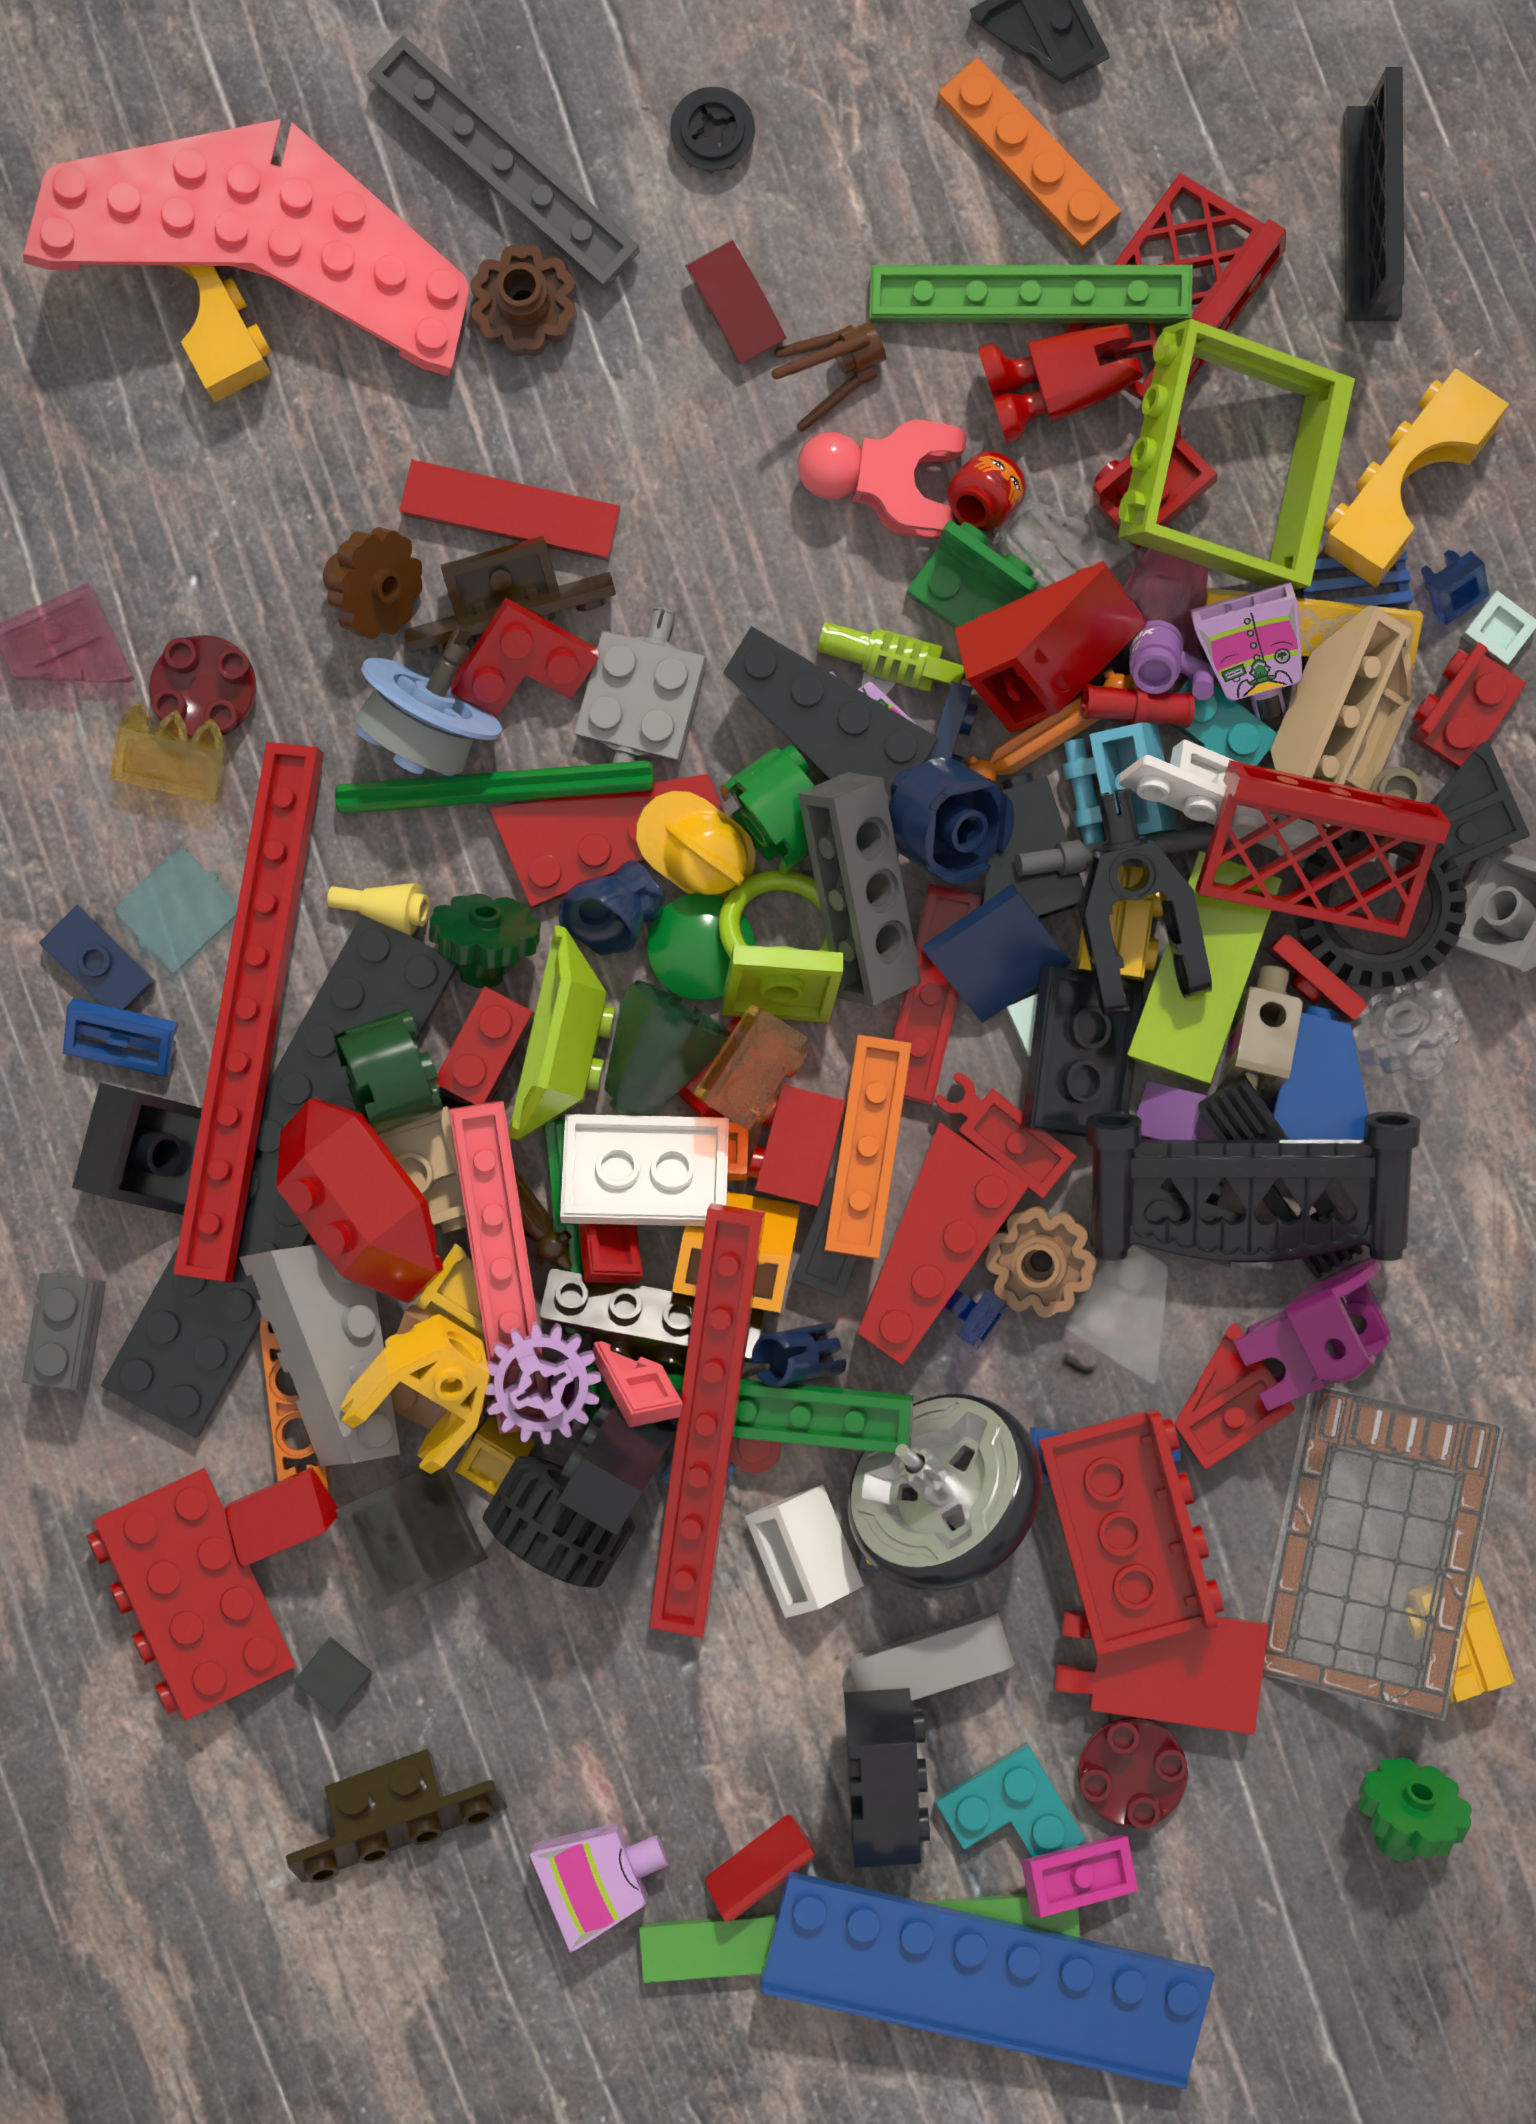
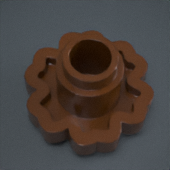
M516 245L507 246L501 254V261L494 259L484 260L479 266L478 274L474 276L470 283L472 295L477 301L471 309L474 324L481 330V334L487 343L497 344L504 341L507 352L512 356H522L525 354L531 356L540 355L546 347L547 340L553 342L563 341L568 335L569 327L573 325L577 318L575 305L571 301L576 292L574 278L566 270V266L560 258L551 257L543 260L540 249L535 245H525L522 247ZM521 297H529L525 300L517 301Z
M382 527L374 528L371 533L356 531L350 536L348 541L340 545L338 552L328 559L323 571V582L328 590V604L332 608L340 610L338 622L341 628L350 630L357 636L375 639L381 632L391 635L396 634L402 627V624L407 623L411 619L413 614L411 600L420 595L423 585L421 578L422 562L411 557L412 542L409 538L401 536L394 530Z

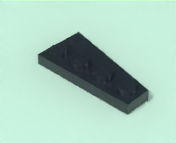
M752 626L723 672V676L829 780L846 772L883 777L889 804L893 796L891 786L895 777L901 771L906 769L913 770L925 762L938 741V737Z

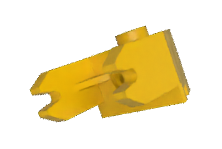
M440 1314L415 1324L407 1333L394 1334L388 1337L385 1341L386 1348L381 1351L353 1384L340 1406V1410L345 1413L342 1422L355 1428L369 1418L400 1381L447 1409L448 1411L426 1435L417 1452V1455L423 1459L419 1464L420 1468L429 1474L443 1468L477 1429L490 1376L482 1340Z

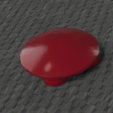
M198 635L188 638L178 637L171 640L155 663L149 681V696L154 713L172 732L193 740L216 739L235 730L249 715L255 701L257 689L255 673L247 656L233 643L210 635Z
M1122 1718L1105 1724L1088 1739L1079 1758L1078 1780L1080 1790L1086 1802L1100 1817L1118 1826L1143 1830L1154 1827L1177 1807L1186 1789L1188 1768L1180 1744L1168 1730L1147 1719Z

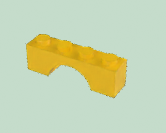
M170 265L189 274L196 280L199 287L200 307L198 316L189 333L181 341V344L213 401L216 403L271 374L263 357L272 353L257 323L247 328L238 311L247 307L232 277L222 282L214 266Z
M1456 368L1444 384L1435 380L1418 404V408L1423 410L1413 424L1406 420L1403 421L1389 440L1386 448L1392 452L1380 466L1373 461L1362 474L1355 486V489L1360 493L1353 503L1347 506L1342 502L1324 526V530L1329 533L1324 553L1377 588L1408 547L1414 531V526L1407 517L1401 501L1400 492L1403 482L1412 473L1429 464L1455 462L1470 465L1501 425L1509 403Z

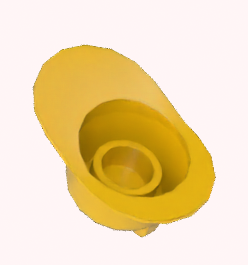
M670 791L656 796L643 808L637 821L636 841L641 855L656 871L688 894L699 893L726 898L735 886H740L745 878L751 876L754 870L756 851L748 833L737 822L706 799L692 792Z

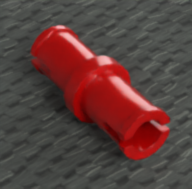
M1085 684L1080 701L1082 719L1094 718L1127 721L1128 725L1152 723L1189 728L1195 711V699L1192 693L1163 692L1151 694L1142 691L1136 684H1133L1130 689Z

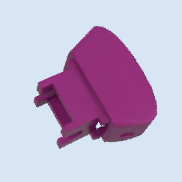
M1368 1257L1304 1288L1286 1306V1310L1248 1326L1247 1328L1250 1333L1234 1340L1245 1366L1267 1358H1277L1285 1366L1286 1371L1274 1377L1277 1384L1259 1393L1267 1411L1313 1391L1324 1389L1330 1382L1342 1383L1355 1380L1376 1361L1375 1356L1383 1351L1392 1340L1385 1316L1368 1283L1381 1269V1265L1376 1258ZM1352 1314L1363 1316L1367 1323L1366 1330L1356 1332L1349 1316ZM1331 1339L1338 1357L1329 1353L1327 1349V1341Z

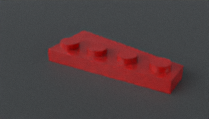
M708 774L654 782V788L649 791L559 797L489 808L532 909L565 896L572 887L582 881L595 877L614 875L615 871L629 860L637 861L639 864L646 862L641 855L636 841L637 821L643 808L656 796L670 791L692 792L706 799L725 814Z

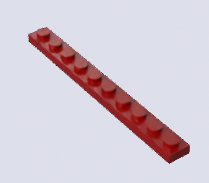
M266 742L173 1274L178 1276L233 1283L324 752L317 747Z

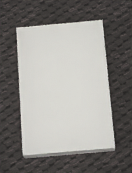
M565 1114L561 1223L705 1226L707 1208L711 1203L727 1206L729 1118Z

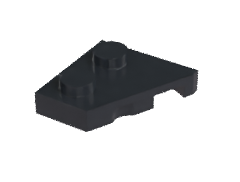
M985 0L970 9L971 16L976 24L1061 84L1110 59L1109 52L1082 0Z
M1489 740L1476 747L1429 803L1438 805L1451 822L1445 844H1441L1452 854V858L1459 867L1530 836Z

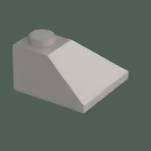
M1499 849L1477 859L1464 883V888L1467 891V902L1465 905V913L1467 915L1465 925H1462L1459 934L1460 938L1455 948L1524 973L1536 967V861Z

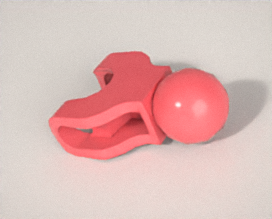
M918 419L902 424L886 438H864L860 446L852 438L839 432L820 433L810 438L801 448L797 460L798 475L804 487L811 494L822 499H841L852 493L851 502L862 503L871 507L877 514L880 522L893 534L940 539L943 527L949 520L956 523V516L949 505L937 503L923 497L915 486L914 470L922 463H949L956 460L966 449L967 435L961 428Z

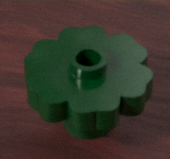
M480 893L468 896H455L451 899V905H439L433 909V915L429 919V940L432 943L438 944V954L440 956L448 958L455 963L457 970L460 972V978L465 984L475 988H484V986L492 988L502 983L503 977L509 971L510 966L519 963V956H532L536 953L540 942L541 922L531 917V908L529 906L518 903L509 897L492 900L489 896Z

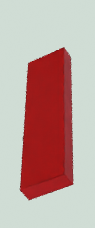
M411 459L399 511L403 516L520 542L544 536L547 548L609 561L621 509L619 505Z
M929 884L915 941L921 984L903 992L892 1040L912 1043L904 1100L929 1106L933 1105L959 995L927 956L922 945L978 908L982 897L980 895Z

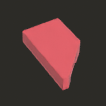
M603 1341L594 1342L592 1350L596 1358L594 1362L629 1428L681 1416L683 1403L661 1364L643 1357L635 1361L610 1350L611 1345Z

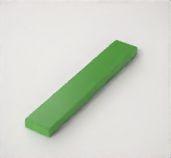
M871 265L869 318L871 323H1180L1192 318L1193 265Z

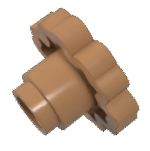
M1033 1206L1026 1211L1013 1213L1007 1221L1008 1231L997 1232L989 1242V1252L986 1256L985 1266L993 1274L999 1275L994 1284L995 1294L1000 1299L1006 1301L1008 1306L1016 1312L1024 1311L1031 1305L1034 1311L1043 1318L1050 1317L1057 1312L1069 1311L1075 1303V1292L1087 1291L1093 1284V1272L1097 1265V1257L1091 1250L1083 1248L1089 1237L1087 1228L1078 1222L1076 1223L1075 1218L1066 1211L1059 1212L1052 1218L1041 1206ZM1045 1251L1051 1256L1052 1265L1049 1269L1039 1270L1034 1267L1032 1256L1035 1252Z

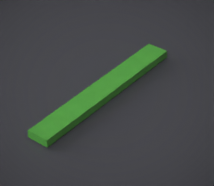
M1027 1893L922 1901L1081 1938L1078 1908L1042 1918L1032 1916ZM776 1913L742 1915L731 1922H726L723 1917L641 1923L639 1925L643 1983L761 1974L772 1939L771 1932Z

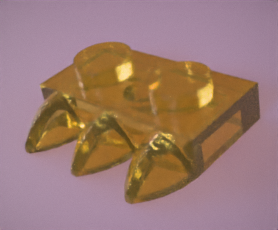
M137 702L125 712L120 720L110 779L214 804L220 799L228 748L224 747L222 734L214 719H209L197 729L192 739H188L185 723L177 710L172 711L163 718L156 731L152 730L147 710L141 702Z

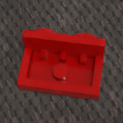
M1179 423L1176 429L1156 524L1164 527L1217 482L1216 471L1181 437V425ZM1131 453L1121 462L1114 460L1108 463L1097 474L1094 486L1092 487L1094 507L1118 532L1121 525L1119 506L1123 496L1128 491L1133 470L1130 465ZM1129 542L1136 550L1142 547L1140 545Z

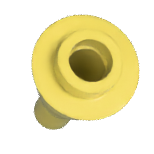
M418 882L365 888L363 891L331 886L327 896V904L330 908L360 912V914L409 936L415 933L418 926L423 927L429 914V897L422 893L421 885Z

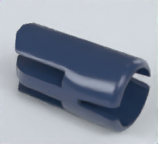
M828 1322L768 1333L761 1336L752 1349V1364H769L770 1368L756 1373L758 1379L765 1385L775 1388L843 1373L846 1370V1359L819 1364L820 1359L842 1349L839 1338L814 1341V1338L834 1330V1325Z

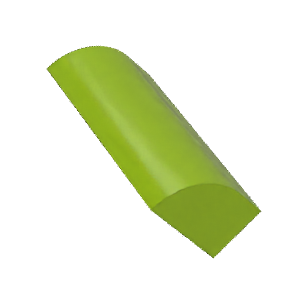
M1199 851L1188 884L1194 890L1210 968L1212 991L1186 998L1182 996L1168 940L1127 1055L1148 1067L1209 1088L1271 910L1199 895L1195 888L1206 855L1205 852ZM1226 860L1218 865L1213 882L1233 885L1251 873L1248 867ZM1272 875L1263 880V883L1270 894L1277 895L1282 878ZM1257 884L1249 888V890L1262 892Z

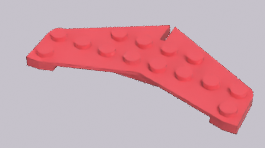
M281 119L58 163L50 167L43 177L23 253V263L48 270H80L81 265L236 267L272 277L399 349L400 357L421 369L446 376L450 375L469 293V286L465 276L292 122L281 167L271 165Z

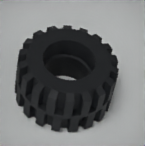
M519 1456L515 1459L483 1514L482 1518L487 1528L509 1551L549 1576L581 1587L596 1588L602 1586L635 1530L633 1520L628 1516L618 1535H614L558 1501L568 1484L567 1480L559 1476L564 1467L541 1458Z

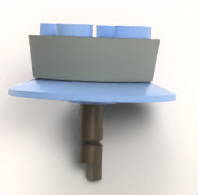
M456 625L442 653L443 657L439 659L432 675L393 660L383 658L366 659L361 667V671L375 689L355 717L358 724L355 732L364 740L383 746L395 753L393 760L410 772L422 774L425 768L447 776L462 773L473 739L494 740L499 737L502 731V727L494 715L451 693L450 686L460 668L459 664H462L469 651L466 643L472 631Z

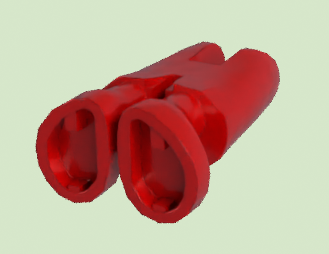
M1128 324L1091 328L1028 342L1030 357L1023 359H1010L999 346L992 343L978 347L1006 443L1020 440L1028 423L1039 416L1048 413L1051 422L1055 423L1121 392L1142 378L1143 372L1140 361L1137 358L1121 359L1099 366L1097 359L1121 351L1132 344L1133 338ZM1034 382L1039 384V390L1021 395L1011 393L1022 386Z

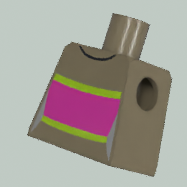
M1277 966L1260 967L1256 987H1249L1240 999L1232 1021L1217 1089H1222L1241 1076L1246 1075L1261 1099L1270 1101L1289 1080L1303 1007V1000L1288 995L1292 979V972Z

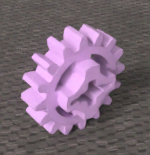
M532 1322L530 1336L523 1337L518 1329H511L513 1344L507 1347L496 1341L493 1345V1350L500 1359L498 1362L487 1361L489 1373L494 1376V1380L488 1381L485 1394L495 1395L496 1397L487 1406L488 1414L495 1415L503 1412L505 1416L500 1425L501 1430L507 1432L515 1424L521 1427L520 1437L522 1442L528 1441L532 1431L540 1432L544 1444H550L551 1430L559 1429L566 1438L572 1436L569 1424L572 1419H576L584 1424L589 1421L586 1411L582 1408L584 1403L598 1404L599 1395L588 1389L589 1385L601 1382L600 1372L586 1370V1367L596 1359L593 1351H585L579 1354L577 1349L582 1341L581 1336L576 1333L567 1341L561 1339L562 1327L555 1323L549 1335L542 1334L538 1322ZM535 1347L552 1348L563 1353L566 1357L562 1356L556 1360L538 1355ZM516 1357L521 1368L518 1379L509 1384L508 1388L504 1389L505 1372L509 1364ZM540 1371L544 1377L554 1375V1378L550 1381L551 1391L543 1395L538 1388L530 1391L526 1389L532 1385L531 1374L533 1372ZM578 1376L577 1392L572 1402L566 1408L561 1398L565 1385L574 1381V1378ZM525 1406H530L543 1410L546 1418L529 1417L518 1410Z

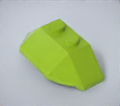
M557 925L554 926L508 1131L509 1139L520 1142L543 1129L546 1124L556 1121L584 1103L587 1099L588 1090L598 1092L605 1062L603 1059L596 1058L600 1037L610 1039L615 1020L616 1007L608 1005V993L567 929Z

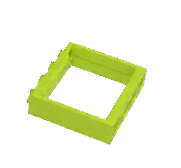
M1193 319L1163 328V332L1158 337L1153 351V359L1156 364L1152 383L1142 401L1141 408L1144 419L1140 437L1131 451L1130 465L1133 470L1129 488L1119 506L1121 525L1118 538L1270 588L1291 582L1293 590L1311 587L1355 378ZM1192 356L1305 396L1270 562L1156 524Z

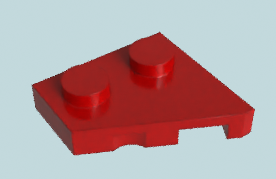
M1236 1322L1229 1326L1174 1423L1176 1431L1203 1471H1206L1296 1411L1291 1401L1267 1411L1259 1393L1277 1384V1381L1262 1360L1245 1366L1234 1343L1235 1339L1244 1335Z

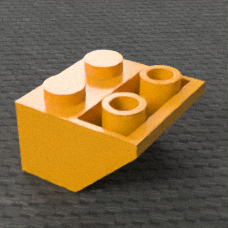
M727 1191V1206L766 1212L752 1307L780 1313L801 1205ZM685 1226L672 1292L695 1296L705 1226Z

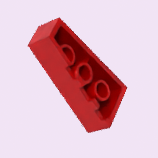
M941 1122L936 1124L856 1332L903 1365L1029 1185Z

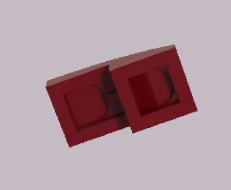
M733 240L685 265L708 313L713 315L737 363L742 364L787 339L763 291Z

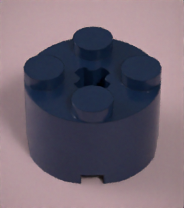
M934 758L921 763L913 770L906 769L901 771L893 780L891 786L893 796L889 804V812L898 851L902 856L933 875L954 884L973 881L984 875L992 867L987 862L996 850L1004 852L1009 844L1014 828V808L1009 796L1003 793L994 781L957 760Z

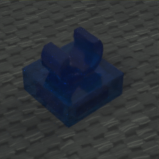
M1452 550L1446 551L1444 553L1446 568L1437 574L1427 565L1421 568L1424 586L1430 593L1433 612L1445 625L1490 596L1484 562L1472 551H1469L1462 557Z
M958 1289L955 1290L944 1306L964 1321L955 1335L977 1351L1008 1308L1004 1301L988 1290L985 1291L978 1303H976Z

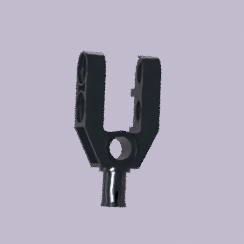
M1131 788L1114 790L1118 813L1113 794L1105 792L1096 795L1107 843L1102 845V849L1094 850L1079 906L1094 986L1103 1016L1130 1010L1120 969L1125 968L1123 957L1116 950L1109 921V915L1113 914L1112 906L1118 901L1140 900L1159 892L1175 974L1182 996L1186 998L1212 991L1210 968L1194 890L1156 842L1148 838L1145 839V836H1139L1131 798ZM1128 859H1138L1143 867L1141 880L1132 887H1122L1117 880L1119 866Z

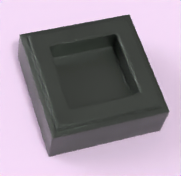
M330 1637L293 1682L336 1716L372 1671Z

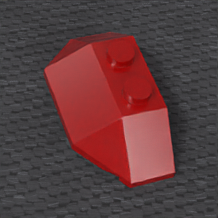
M316 1097L309 1099L280 1131L276 1189L340 1276L405 1303L414 1301L444 1270L441 1256L436 1255V1235L427 1200L362 1113L340 1105L325 1103V1100Z

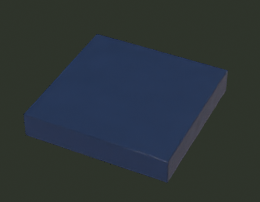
M1013 884L922 945L930 960L982 1023L1038 986L1041 966L1064 968L1072 963L1066 951Z

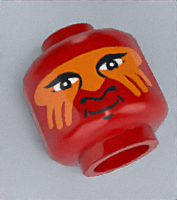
M985 451L971 457L954 475L948 485L947 499L954 515L961 523H969L981 532H992L1002 527L1020 507L1025 499L1027 485L1024 474L1015 462L1006 455L995 451Z

